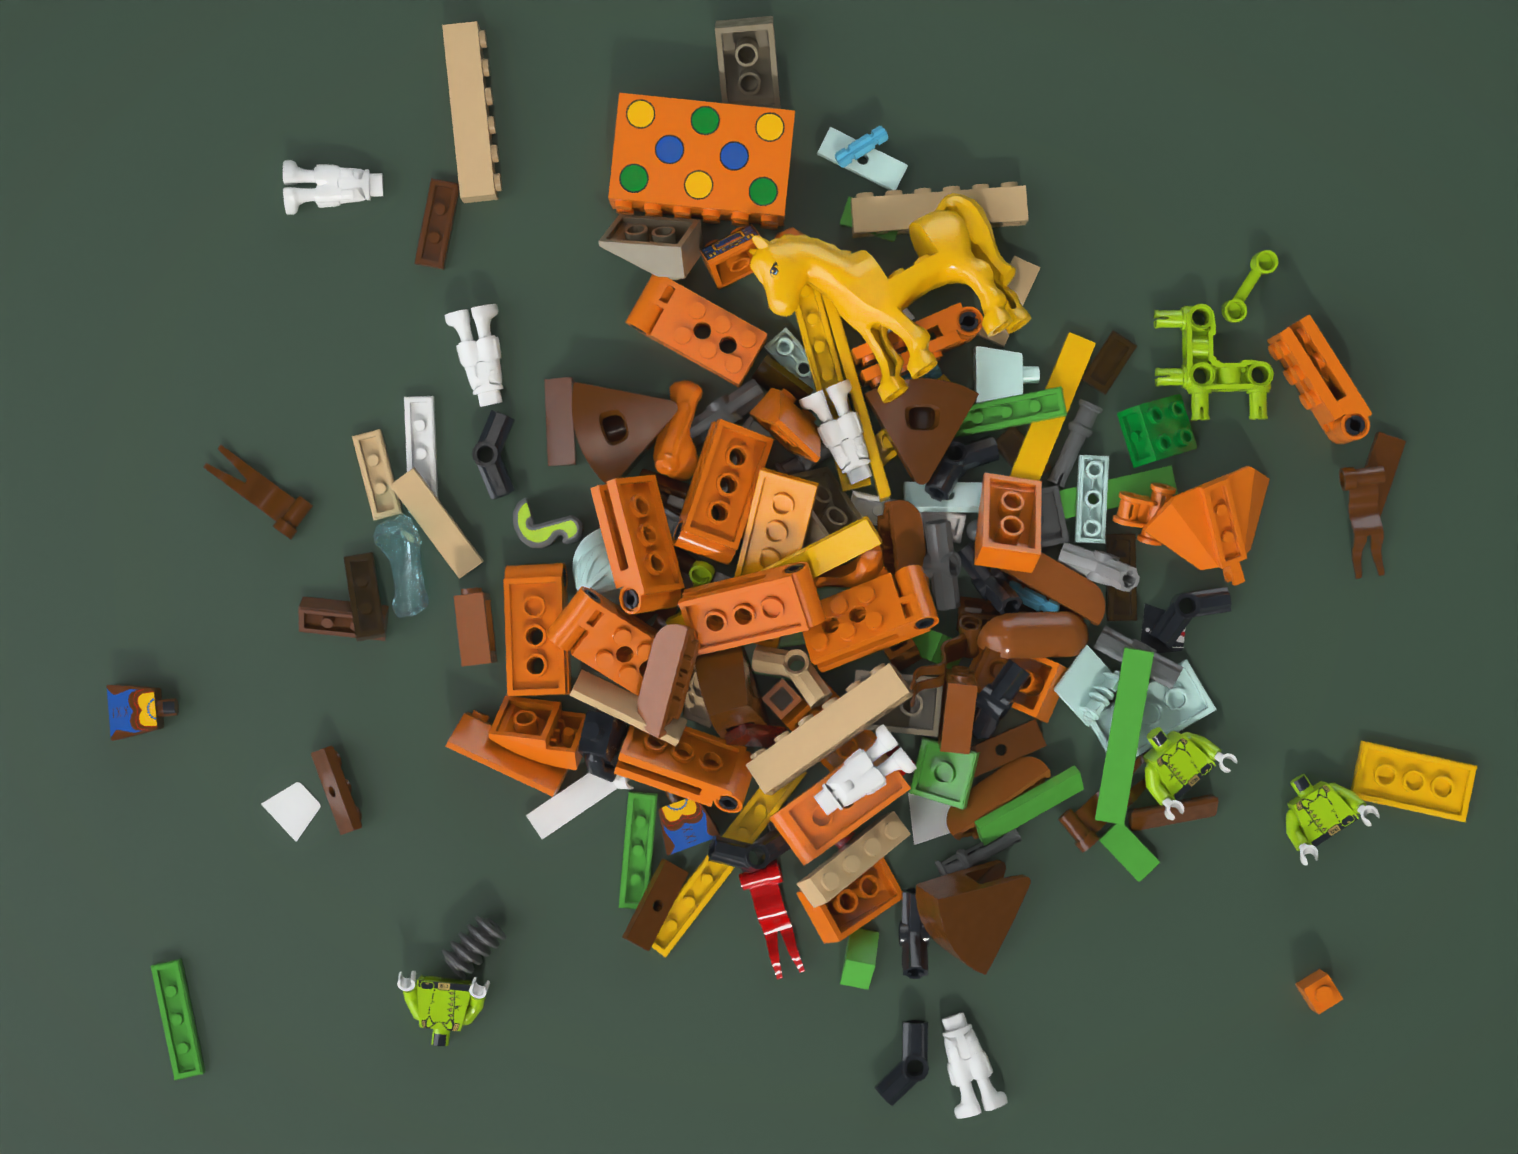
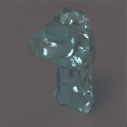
M398 515L394 520H387L378 524L373 538L376 546L380 547L390 561L395 587L392 609L398 618L412 617L424 611L428 607L429 599L425 591L421 568L420 548L422 543L420 536L410 517Z

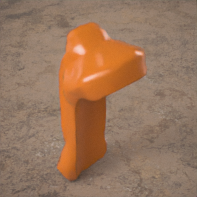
M687 380L674 382L669 387L670 400L678 405V411L658 434L653 453L656 470L679 481H686L694 475L699 460L691 438L690 428L697 404L702 398L703 389L698 384Z
M881 545L860 554L847 565L837 566L813 578L816 589L824 586L852 588L888 574L889 571L884 567Z

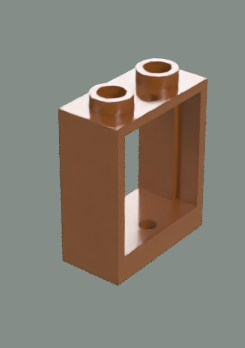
M478 587L461 589V595L454 596L461 666L498 662L490 593H484L482 588Z
M955 665L952 666V669L946 668V682L943 685L939 734L937 737L940 752L970 754L978 685L974 671H969L970 668L966 666Z

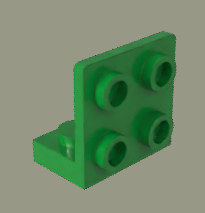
M1181 394L1143 403L1117 413L1133 468L1197 449Z

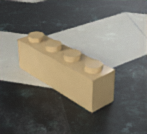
M895 811L889 812L876 819L799 881L797 886L813 908L828 903L911 834Z

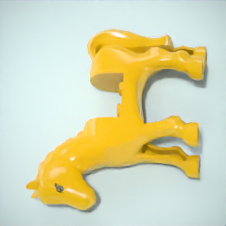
M957 193L946 195L939 202L935 211L917 218L909 225L910 238L919 258L912 267L906 270L900 268L894 271L888 278L873 256L867 251L860 250L851 253L848 250L838 249L834 244L817 238H811L807 235L795 236L784 234L780 238L770 241L761 236H753L752 240L757 248L749 249V252L753 255L750 261V268L760 283L763 284L770 310L777 315L787 317L793 314L798 308L800 294L806 283L830 299L839 315L862 335L872 350L882 374L877 391L884 403L891 402L902 395L909 387L901 377L904 360L891 345L888 338V328L896 333L908 348L910 358L907 369L913 379L925 375L938 364L934 354L928 350L931 336L927 329L917 325L903 312L904 309L929 291L947 284L961 283L969 285L980 300L984 313L981 325L989 337L998 334L1004 329L1008 334L1013 333L1032 319L1029 312L1021 305L1017 293L1008 287V284L1016 274V268L1007 263L1000 255L992 227L983 208L974 199Z

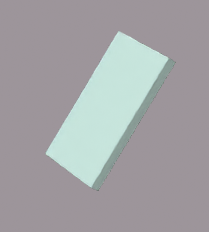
M1187 659L1178 663L1184 668L1172 689L1159 684L1153 679L1149 680L1136 757L1153 747L1146 738L1152 729L1160 727L1166 735L1171 731L1179 732L1217 710ZM1115 701L1105 707L1099 715L1100 718L1094 720L1090 725L1105 752L1107 751Z

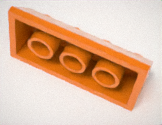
M473 710L472 714L469 712L463 714L445 747L552 797L558 793L569 769L543 764L502 747L489 739L488 733L492 723L488 722V715L477 710Z

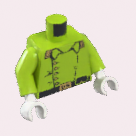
M1160 727L1152 729L1146 736L1153 746L1144 755L1146 763V788L1161 806L1164 805L1166 807L1165 816L1169 820L1175 819V816L1170 811L1171 807L1177 808L1180 814L1184 813L1183 804L1177 800L1216 766L1213 761L1217 760L1220 769L1225 773H1229L1231 770L1223 765V760L1231 759L1236 764L1238 762L1233 754L1227 753L1223 755L1221 753L1222 749L1210 740L1191 732L1180 734L1176 731H1171L1166 735Z
M1305 774L1297 776L1290 782L1298 796L1287 803L1289 810L1286 813V834L1296 850L1300 851V861L1303 865H1308V861L1304 856L1306 854H1312L1315 860L1318 861L1316 846L1358 820L1357 814L1361 815V819L1366 826H1372L1371 822L1365 818L1367 814L1374 813L1380 818L1379 812L1374 806H1367L1353 791L1341 785L1320 781L1312 786Z
M402 971L399 972L397 985L403 991L405 1002L413 1018L419 1020L420 1027L433 1029L432 1045L449 1046L450 1031H461L464 1025L471 1024L484 1007L485 996L490 985L488 980L485 986H480L476 982L477 977H474L473 980L421 975L417 979L416 985V971H411V978H404Z

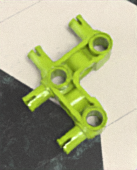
M1196 304L1195 306H1183L1180 310L1154 311V319H1157L1154 321V328L1180 327V330H1182L1181 368H1155V376H1166L1155 379V386L1181 385V388L1187 390L1188 394L1191 395L1192 421L1210 420L1209 394H1212V392H1246V394H1249V420L1268 419L1267 393H1270L1271 381L1274 377L1273 368L1264 361L1242 360L1238 363H1221L1220 360H1216V357L1213 355V336L1216 334L1214 311L1210 306ZM1196 311L1202 313L1205 317V323L1202 326L1195 324L1192 319V315ZM1254 368L1262 371L1264 375L1262 383H1257L1253 380L1251 374ZM1195 369H1200L1205 373L1206 381L1204 384L1195 381L1193 377Z

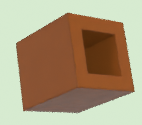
M783 678L761 697L781 720L803 700Z

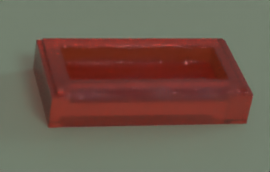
M744 723L724 736L726 745L770 748L775 744L774 739L787 731V729L781 726Z

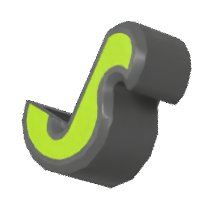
M528 498L519 501L513 511L514 529L519 539L531 548L544 549L552 546L560 536H563L562 542L564 544L571 545L578 542L583 536L584 525L573 515L535 525Z

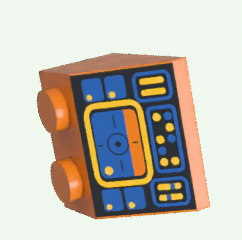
M752 224L746 227H738L730 235L720 240H712L699 250L718 290L753 273L750 268V261L753 255L749 252V249L757 248L752 237L755 235L760 236V234Z

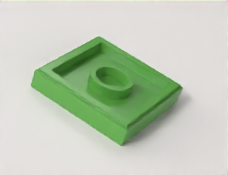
M926 736L922 737L916 762L917 769L914 770L909 793L956 808L966 809L980 752L970 750V754L940 752L938 740Z

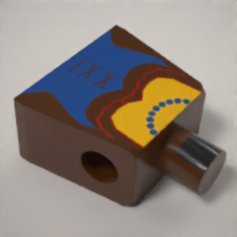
M123 684L106 685L111 741L163 729L164 717L177 716L179 713L177 698L162 699V690L159 687Z
M665 791L669 803L659 807L658 811L667 856L711 840L715 835L720 836V831L704 804Z

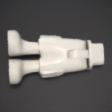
M284 160L283 162L284 185H296L298 183L317 184L316 188H283L284 206L287 215L296 214L300 204L310 201H316L319 208L340 206L343 203L360 202L366 199L369 201L371 197L384 196L383 173H370L369 169L343 168L333 164H317L314 170H307L298 167L293 160Z
M497 304L471 308L479 337L477 341L473 340L468 309L444 315L447 325L453 326L459 334L461 342L456 346L459 361L466 370L470 386L473 389V395H478L480 407L502 403L500 392L503 389L500 365L502 351L499 338L495 337V335L491 336L490 331L491 319L499 312Z
M849 379L826 388L827 394L836 408L839 416L838 419H833L823 390L800 399L799 403L803 409L812 410L817 414L822 423L817 428L823 444L829 448L836 463L842 470L841 472L847 474L852 485L873 475L868 465L871 460L869 459L863 437V425L858 412H850L847 395L851 391L852 385Z
M884 724L876 729L877 739L866 752L860 748L845 760L844 765L828 779L826 784L822 785L824 789L813 796L827 815L837 808L840 810L844 809L843 807L851 805L865 795L875 793L887 784L885 776L898 770L912 773L917 769L902 747L877 767L873 765V762L880 756L899 745Z
M964 1012L943 1018L942 1022L945 1031L942 1034L948 1058L947 1071L951 1084L959 1087L961 1092V1103L954 1108L956 1118H967L982 1113L971 1081L973 1079L978 1083L985 1111H991L1007 1104L1006 1094L996 1091L990 1082L989 1077L993 1073L989 1057L985 1051L983 1052L979 1040L972 1029V1024H967Z

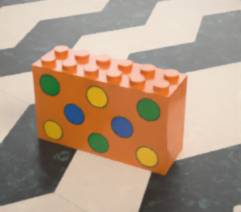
M619 93L608 195L612 209H617L616 213L623 215H633L634 211L645 212V216L662 217L663 214L674 215V218L682 219L699 217L703 218V222L719 224L720 220L732 221V225L746 227L749 223L761 224V228L776 230L778 226H784L795 110Z

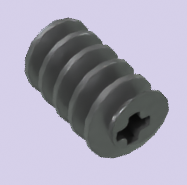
M476 916L475 919L479 926L474 927L468 924L467 928L470 935L468 936L460 932L458 935L462 943L459 944L451 941L450 944L454 951L442 950L446 963L463 980L466 979L464 971L467 973L474 971L472 963L480 965L483 961L481 955L487 957L491 954L489 946L493 948L499 946L497 938L502 940L507 938L502 929L489 918L483 919Z

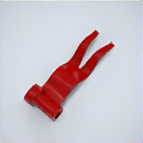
M773 860L765 868L753 873H740L739 879L743 890L750 889L756 915L765 935L769 957L777 980L783 978L777 931H780L786 948L799 973L804 972L805 969L797 948L793 927L786 912L778 884L784 882L778 860Z

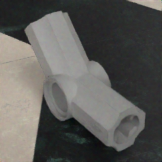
M1064 543L1058 558L1059 563L1079 574L1085 575L1087 579L1113 586L1121 591L1130 592L1132 588L1137 587L1140 580L1137 568L1119 561V557L1103 551H1091L1074 544Z

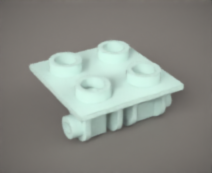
M1085 645L1053 690L1082 722L1089 727L1094 720L1100 718L1099 715L1102 710L1110 704L1108 700H1113L1115 697L1113 693L1117 691L1120 671L1115 670L1112 673L1088 645Z

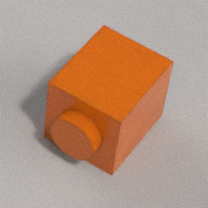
M1321 969L1295 984L1310 1009L1317 1014H1321L1343 1000L1342 995L1330 976Z

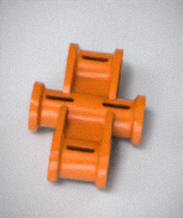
M1152 482L1150 484V489H1152L1150 497L1120 491L1117 515H1113L1112 520L1121 525L1143 528L1172 495L1176 494V488ZM1143 530L1137 535V540L1142 543L1154 546L1162 545V543Z

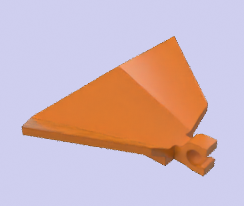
M1245 466L1172 496L1142 530L1197 569L1206 570L1219 567L1223 569L1226 582L1232 581V585H1239L1245 582L1240 561L1247 559V553L1251 550L1270 478L1250 466Z

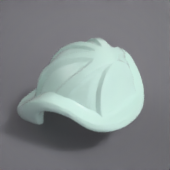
M601 528L587 535L575 551L572 563L575 587L577 591L582 586L589 589L592 588L621 607L619 595L622 588L616 589Z

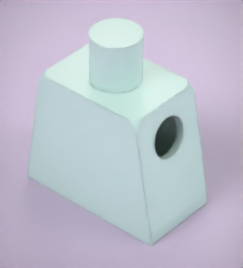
M976 346L973 349L974 391L979 393L974 404L1023 394V384H1039V366H1023V355L1019 352Z

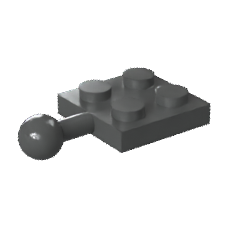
M1058 485L1042 488L1041 548L1068 543L1070 541ZM978 520L971 521L967 526L966 534L971 541H975Z

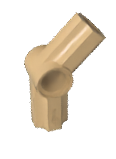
M756 645L752 657V671L788 677L795 684L811 709L822 705L832 696L831 691L804 651L800 649L788 651ZM796 660L805 663L804 667L799 671L790 669V665Z

